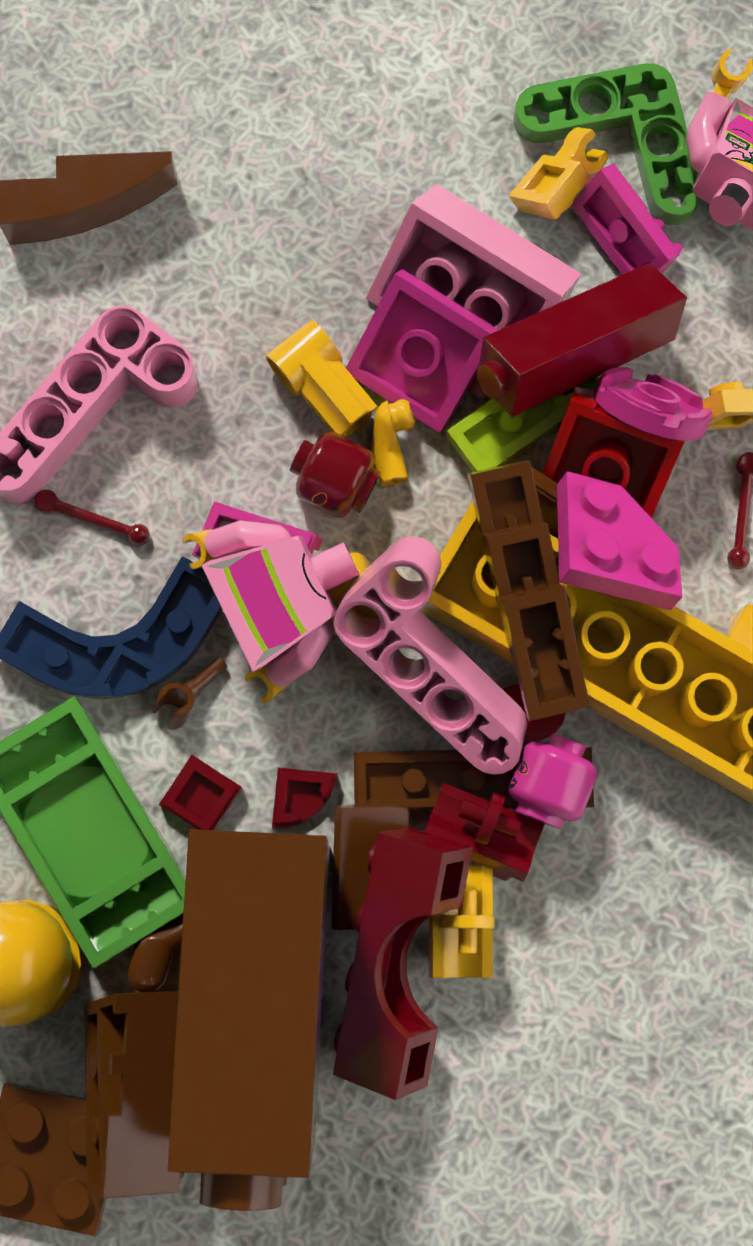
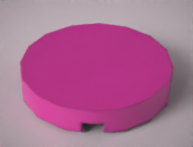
M613 367L601 374L594 391L595 400L605 411L622 422L644 432L668 439L691 441L700 440L705 435L713 417L711 409H704L702 397L684 385L658 374H647L645 381L631 378L634 370H631L629 367Z

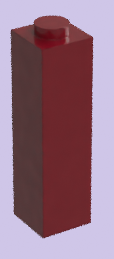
M651 263L645 264L483 337L476 380L489 398L495 399L511 417L516 416L600 376L607 369L619 367L674 341L687 297Z

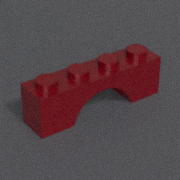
M410 827L378 832L376 842L371 848L368 857L370 877L365 902L359 910L356 921L359 936L354 962L351 964L345 980V989L348 994L343 1021L339 1025L334 1038V1049L337 1053L332 1075L393 1100H398L427 1087L439 1027L423 1013L413 997L407 977V955L414 934L425 920L438 913L462 908L473 851L472 846Z

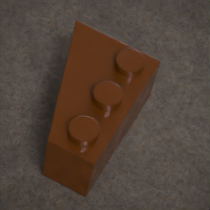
M179 991L115 993L84 1004L87 1198L106 1199L179 1193L180 1178L184 1177L185 1172H167Z

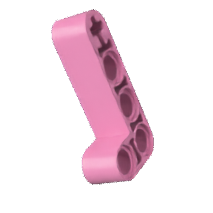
M116 306L105 311L0 432V498L13 504H22L32 500L131 384L164 407L176 408L188 403L193 399L198 388V378L190 353L183 345L151 320L129 306ZM131 331L139 334L137 342L130 348L123 350L111 346L114 338L122 332ZM171 365L184 369L182 378L174 384L164 385L155 381L158 372L164 367ZM95 374L102 377L99 387L93 392L82 394L74 391L77 381L83 376ZM54 417L64 420L63 428L55 437L47 439L37 436L38 428L46 419ZM28 441L39 455L37 458H34L29 450H24L22 446L25 442ZM8 465L16 469L20 467L23 471L16 480L9 475L5 476L2 472Z
M415 536L402 538L388 548L349 586L335 613L333 623L335 632L352 652L474 767L489 774L505 773L513 769L519 762L528 724L526 714L503 689L420 611L430 598L439 576L442 564L441 558L435 546L424 538ZM396 567H410L419 573L422 580H406L400 576ZM355 606H368L377 613L379 618H366L357 611ZM399 648L414 649L420 653L423 659L414 660L407 658L401 653ZM443 690L458 691L466 699H451L444 694Z

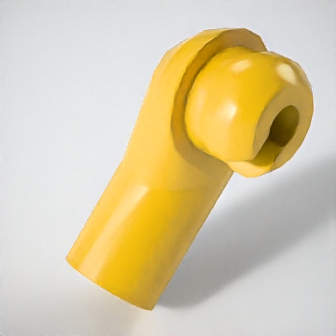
M405 399L397 400L391 404L386 400L375 411L371 449L375 456L376 469L381 471L379 481L382 487L403 484L409 479L397 434L399 431H409L415 425L410 402Z

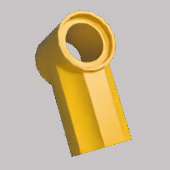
M310 320L265 356L270 368L288 391L296 397L301 395L330 431L346 438L350 437L366 425L371 417L375 415L378 406L341 363L343 360L337 347L316 322Z

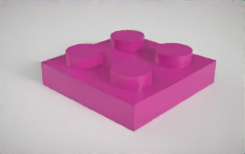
M402 269L394 274L346 369L354 379L392 403L400 399L409 401L413 416L438 433H441L447 428L477 375L483 337L499 329Z

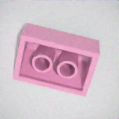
M436 184L412 202L366 299L378 306L394 274L403 269L500 330L567 300L582 274Z

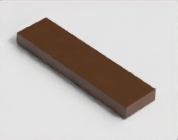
M586 747L582 758L591 763L592 747ZM457 750L354 752V802L358 804L380 801L406 806L409 812L432 811L443 783L487 801L490 800L493 792L505 796L503 807L516 810L518 802L512 799L508 788L517 764L513 769L505 773L489 774L474 767ZM594 788L586 808L594 807Z

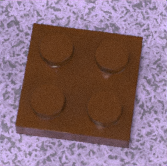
M10 1082L3 1084L0 1096V1216L96 1236L100 1230L106 1199L87 1198L86 1098Z

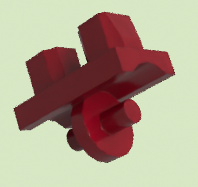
M443 783L424 832L472 846L471 861L493 869L494 877L504 881L512 877L524 882L529 873L534 852L545 824L503 807L505 796L493 792L490 800L487 801Z

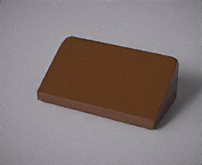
M373 801L335 807L332 929L357 930V916L365 902L370 877L368 870L369 853L376 842L378 832L409 827V809L406 806Z

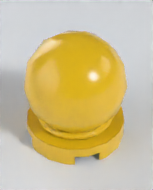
M33 900L0 902V1027L4 1028L26 1025L33 1021L41 1020L62 1008L78 988L84 968V956H82L81 948L62 915L51 905Z

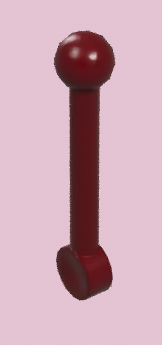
M752 452L742 454L736 463V469L742 476L734 548L728 552L727 556L728 564L736 570L746 568L750 562V554L746 550L753 482Z
M41 490L35 496V506L43 514H51L55 511L126 536L128 541L134 546H143L149 541V529L143 524L129 526L62 502L51 490Z

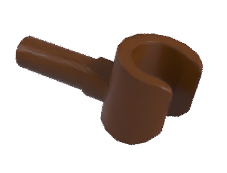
M218 657L184 685L180 683L164 685L155 702L153 713L159 711L164 705L177 707L179 710L171 718L168 728L170 730L181 728L187 721L194 699L201 694V691L228 668L225 661Z

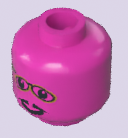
M551 734L548 744L538 741L527 744L521 753L508 788L512 799L518 802L515 811L558 829H561L564 821L573 822L579 820L585 811L598 776L596 767L590 761L582 758L586 747L556 734Z

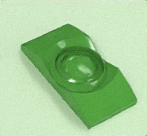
M73 696L0 741V812L93 969L184 913L186 876L163 836L132 789L115 756L76 696Z

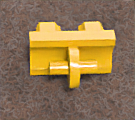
M470 865L462 908L429 917L430 978H493V928H495V915H493V869L483 865Z

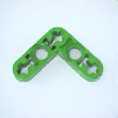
M644 63L537 84L526 88L519 95L514 111V126L520 136L533 143H546L565 139L569 132L577 127L592 129L596 133L628 126L647 205L651 214L656 219H661L667 225H679L688 221L694 215L701 200L692 190L698 172L692 168L686 144L687 127L676 84L671 73L663 66L655 63ZM641 83H648L651 91H659L655 102H648L645 94H638ZM618 87L622 88L621 97H628L624 109H620L621 98ZM588 92H596L606 98L609 109L604 114L592 116L581 109L578 99ZM565 97L568 98V115L571 120L565 119L566 109L560 110L563 98ZM540 104L543 112H551L546 124H539L536 116H529L532 105ZM654 133L667 134L674 140L676 151L667 157L654 155L646 145V138ZM675 168L676 170L672 177L675 191L677 194H687L681 207H675L672 199L662 198L669 185L666 172Z

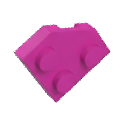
M567 471L557 484L559 582L672 610L682 598L679 547L622 486Z

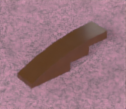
M523 460L467 473L491 580L528 720L533 721L590 707L566 589L559 582L548 523L544 522L542 518L531 461Z

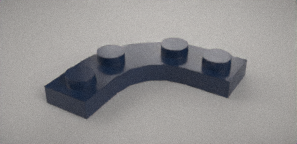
M182 556L152 608L136 625L116 635L90 636L71 630L19 601L0 632V660L55 690L73 696L109 699L134 695L164 682L184 667L197 653L223 609L203 568L191 569L189 563H193V561Z

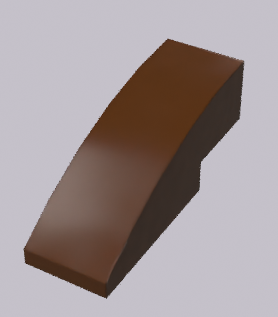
M172 151L56 156V178L0 180V228L9 245L72 236L117 221L150 204L178 185Z

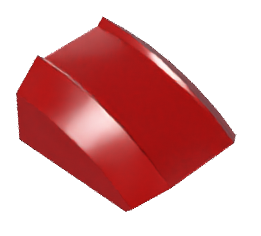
M575 387L542 474L556 483H559L568 471L620 485L652 518L685 441L657 436L626 424L605 411L597 403L594 395L595 389Z

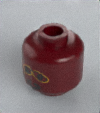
M333 431L322 434L315 444L304 440L289 469L290 472L298 475L295 487L297 497L336 518H343L352 510L361 513L381 471L373 468L375 456L370 449Z

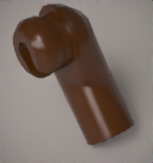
M184 913L136 942L128 968V979L131 987L136 992H156L164 986L174 953L182 947Z

